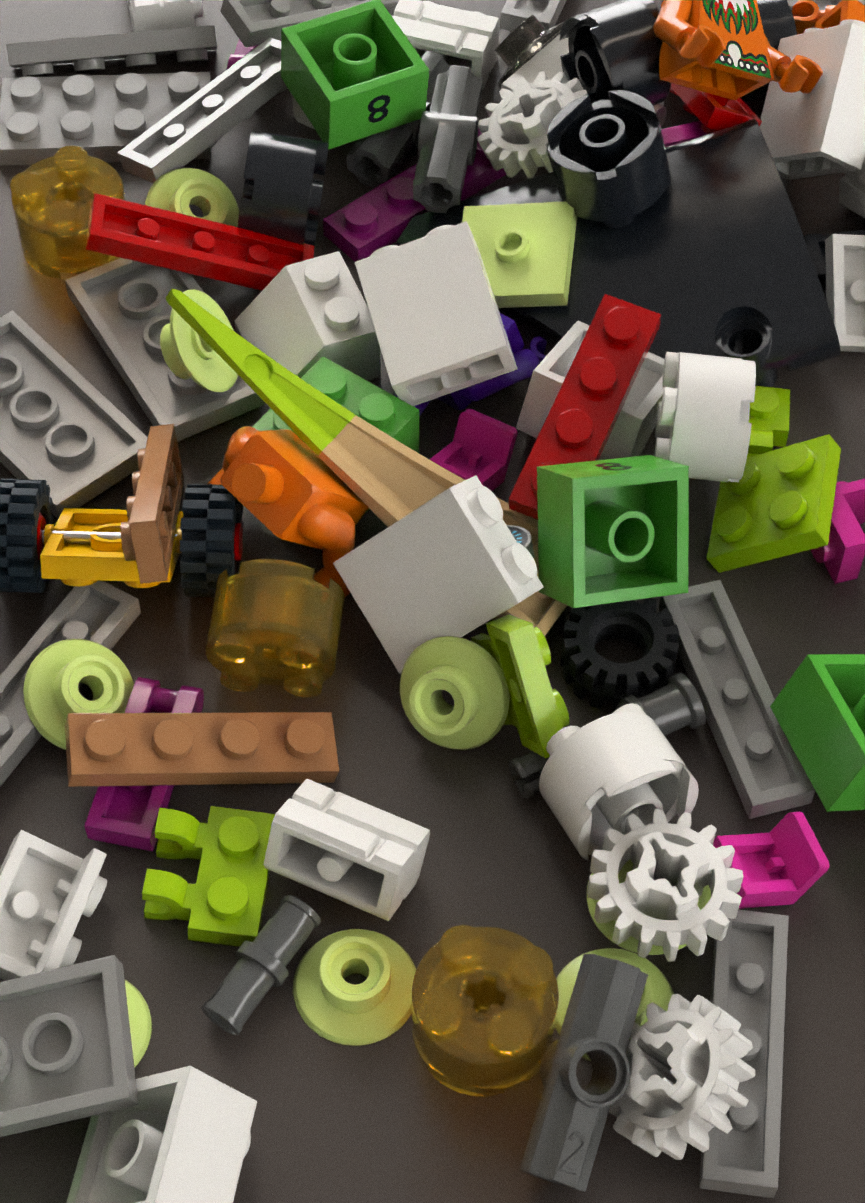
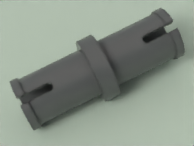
M285 895L282 898L281 904L253 942L244 941L235 953L238 962L208 1002L206 1001L201 1007L203 1013L213 1023L232 1035H239L243 1029L242 1026L271 987L279 988L289 975L286 966L313 929L317 928L321 923L320 917L309 905L292 895Z

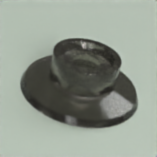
M531 15L500 43L495 52L508 66L498 82L500 89L504 81L560 34L564 22L546 30L534 15Z

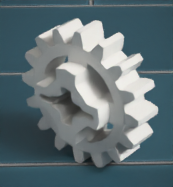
M545 71L539 72L535 82L532 83L527 82L524 77L518 79V86L512 89V92L504 88L499 91L503 99L499 104L489 103L485 106L489 118L479 120L478 127L482 135L477 137L496 171L504 168L507 176L511 178L521 169L524 170L527 178H533L537 168L545 166L549 173L553 172L548 156V126L555 115L566 105L588 95L579 79L574 78L568 81L565 73L561 71L552 80L548 79Z
M655 809L652 824L644 825L635 814L628 815L624 831L625 835L609 828L605 832L603 850L593 851L590 872L593 875L589 876L587 895L588 898L599 900L596 903L594 918L597 923H607L613 920L616 922L612 941L617 945L626 941L630 936L639 940V957L645 958L651 951L652 946L656 945L663 946V952L668 962H674L679 945L686 944L696 956L702 955L707 943V935L722 941L726 936L730 921L728 918L736 919L742 899L736 893L740 891L744 876L743 870L730 868L735 849L732 845L720 846L718 848L713 846L717 828L712 824L703 828L699 833L690 829L692 823L690 813L684 812L678 819L677 824L667 823L662 809ZM631 859L633 869L627 872L626 880L619 884L618 874L625 863ZM710 884L711 898L700 910L697 905L699 896L702 895L703 888Z
M673 994L667 1011L652 1002L647 1005L646 1016L648 1021L642 1026L634 1022L630 1036L631 1039L625 1053L630 1066L629 1085L624 1095L614 1104L610 1105L609 1113L617 1117L613 1125L615 1131L631 1140L632 1144L654 1157H658L661 1152H664L675 1160H682L687 1143L701 1152L709 1150L708 1132L712 1128L716 1127L726 1134L732 1130L730 1120L725 1114L731 1106L736 1108L747 1106L749 1100L737 1090L739 1082L755 1077V1069L741 1060L753 1048V1045L749 1039L738 1032L741 1023L719 1006L717 1007L703 996L697 995L692 1002H689L681 995Z

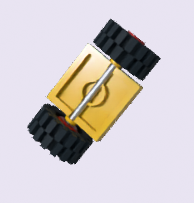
M0 479V592L42 593V591H45L46 583L49 582V579H61L62 583L69 586H87L99 580L124 581L130 587L150 588L159 585L161 582L171 581L179 555L182 553L180 572H182L181 583L182 588H184V596L207 598H236L238 596V588H240L241 582L240 572H242L243 505L222 485H187L182 511L178 513L167 581L141 584L136 560L126 561L122 549L120 527L121 522L128 521L127 510L63 508L54 526V516L51 515L53 502L52 497H49L50 487L46 485L47 481Z

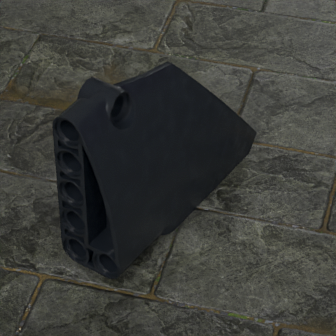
M756 119L666 147L671 183L660 198L646 210L636 214L634 220L629 225L619 229H611L604 226L602 222L590 221L577 216L567 306L512 307L513 310L561 340L577 321L590 326L604 294H608L661 314L660 327L648 352L665 359L666 352H683L755 361V386L772 387L778 377L777 368L786 366L790 372L841 355L836 328L811 255L780 174ZM553 172L546 173L460 201V205L452 206L446 213L426 212L414 216L398 238L397 244L400 246L425 237L429 231L439 226H455L462 223L464 206L562 202Z

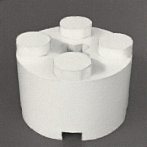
M666 352L662 378V388H664L663 399L658 402L655 437L657 439L654 456L689 466V478L739 482L744 473L752 423L748 422L750 402H754L755 361L693 353Z
M626 704L612 714L598 718L581 728L578 726L565 727L554 734L547 743L546 749L550 757L541 772L539 781L540 792L581 857L587 861L588 855H592L594 850H603L605 832L609 828L625 835L624 831L628 815L635 814L644 825L652 824L655 809H662L668 823L676 814L679 818L684 812L691 814L695 807L699 792L696 779L653 719L646 715L638 704Z

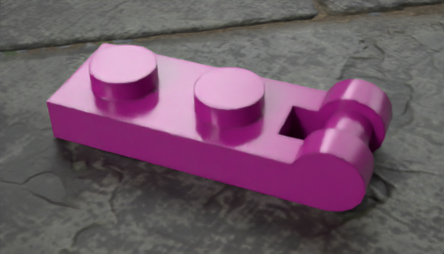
M138 677L124 713H202L204 691L202 688L182 685L179 691L160 687L159 680ZM175 785L98 786L84 825L87 838L153 852L157 840L155 838V827L159 808L168 807Z

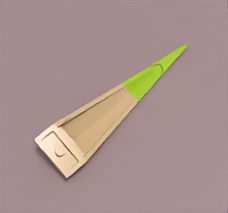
M171 289L166 296L167 303L387 527L448 488L465 481V479L441 467L366 422L293 374L180 290ZM497 497L503 510V520L506 525L520 526L530 532L535 555L534 560L537 566V576L539 578L538 520L509 509V503ZM537 591L492 620L510 614L533 623V627H538L545 636L567 605Z

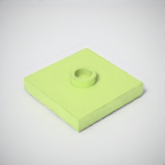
M566 201L464 206L462 223L467 221L477 243L498 308L567 306L577 216L572 206Z

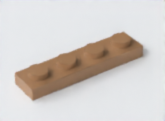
M174 424L150 426L146 448L138 449L139 471L132 473L134 496H128L126 501L128 521L121 522L120 532L123 554L126 561L136 560L141 584L167 581L184 483Z
M332 712L68 713L65 723L68 787L303 783L306 779L316 783H334L339 773Z

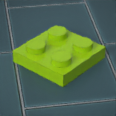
M830 434L749 457L746 459L744 473L739 482H720L706 558L719 573L828 545L841 448Z

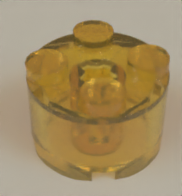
M65 146L60 148L55 153V156L36 162L24 172L12 178L10 182L11 201L23 255L36 271L48 277L61 279L60 272H78L79 275L120 258L85 250L89 213L94 194L97 193L126 200L122 179L118 172L107 162L89 156L82 147Z
M257 559L240 563L239 574L228 577L227 569L222 572L217 580L206 644L207 659L221 672L220 683L226 688L240 692L253 691L257 689L258 684L284 686L288 693L299 697H313L321 694L323 682L333 675L336 666L344 607V592L339 584L330 578L329 588L313 580V568L295 562L275 559Z
M468 925L451 927L443 934L441 940L429 949L419 963L413 979L412 1036L419 1054L426 1063V1068L437 1081L462 1094L489 1097L504 1093L505 1088L516 1085L523 1080L527 1082L540 1071L541 1058L546 1048L553 1043L559 1000L558 985L551 957L545 950L535 946L514 932L495 927H471ZM480 1009H487L486 1014L478 1013Z

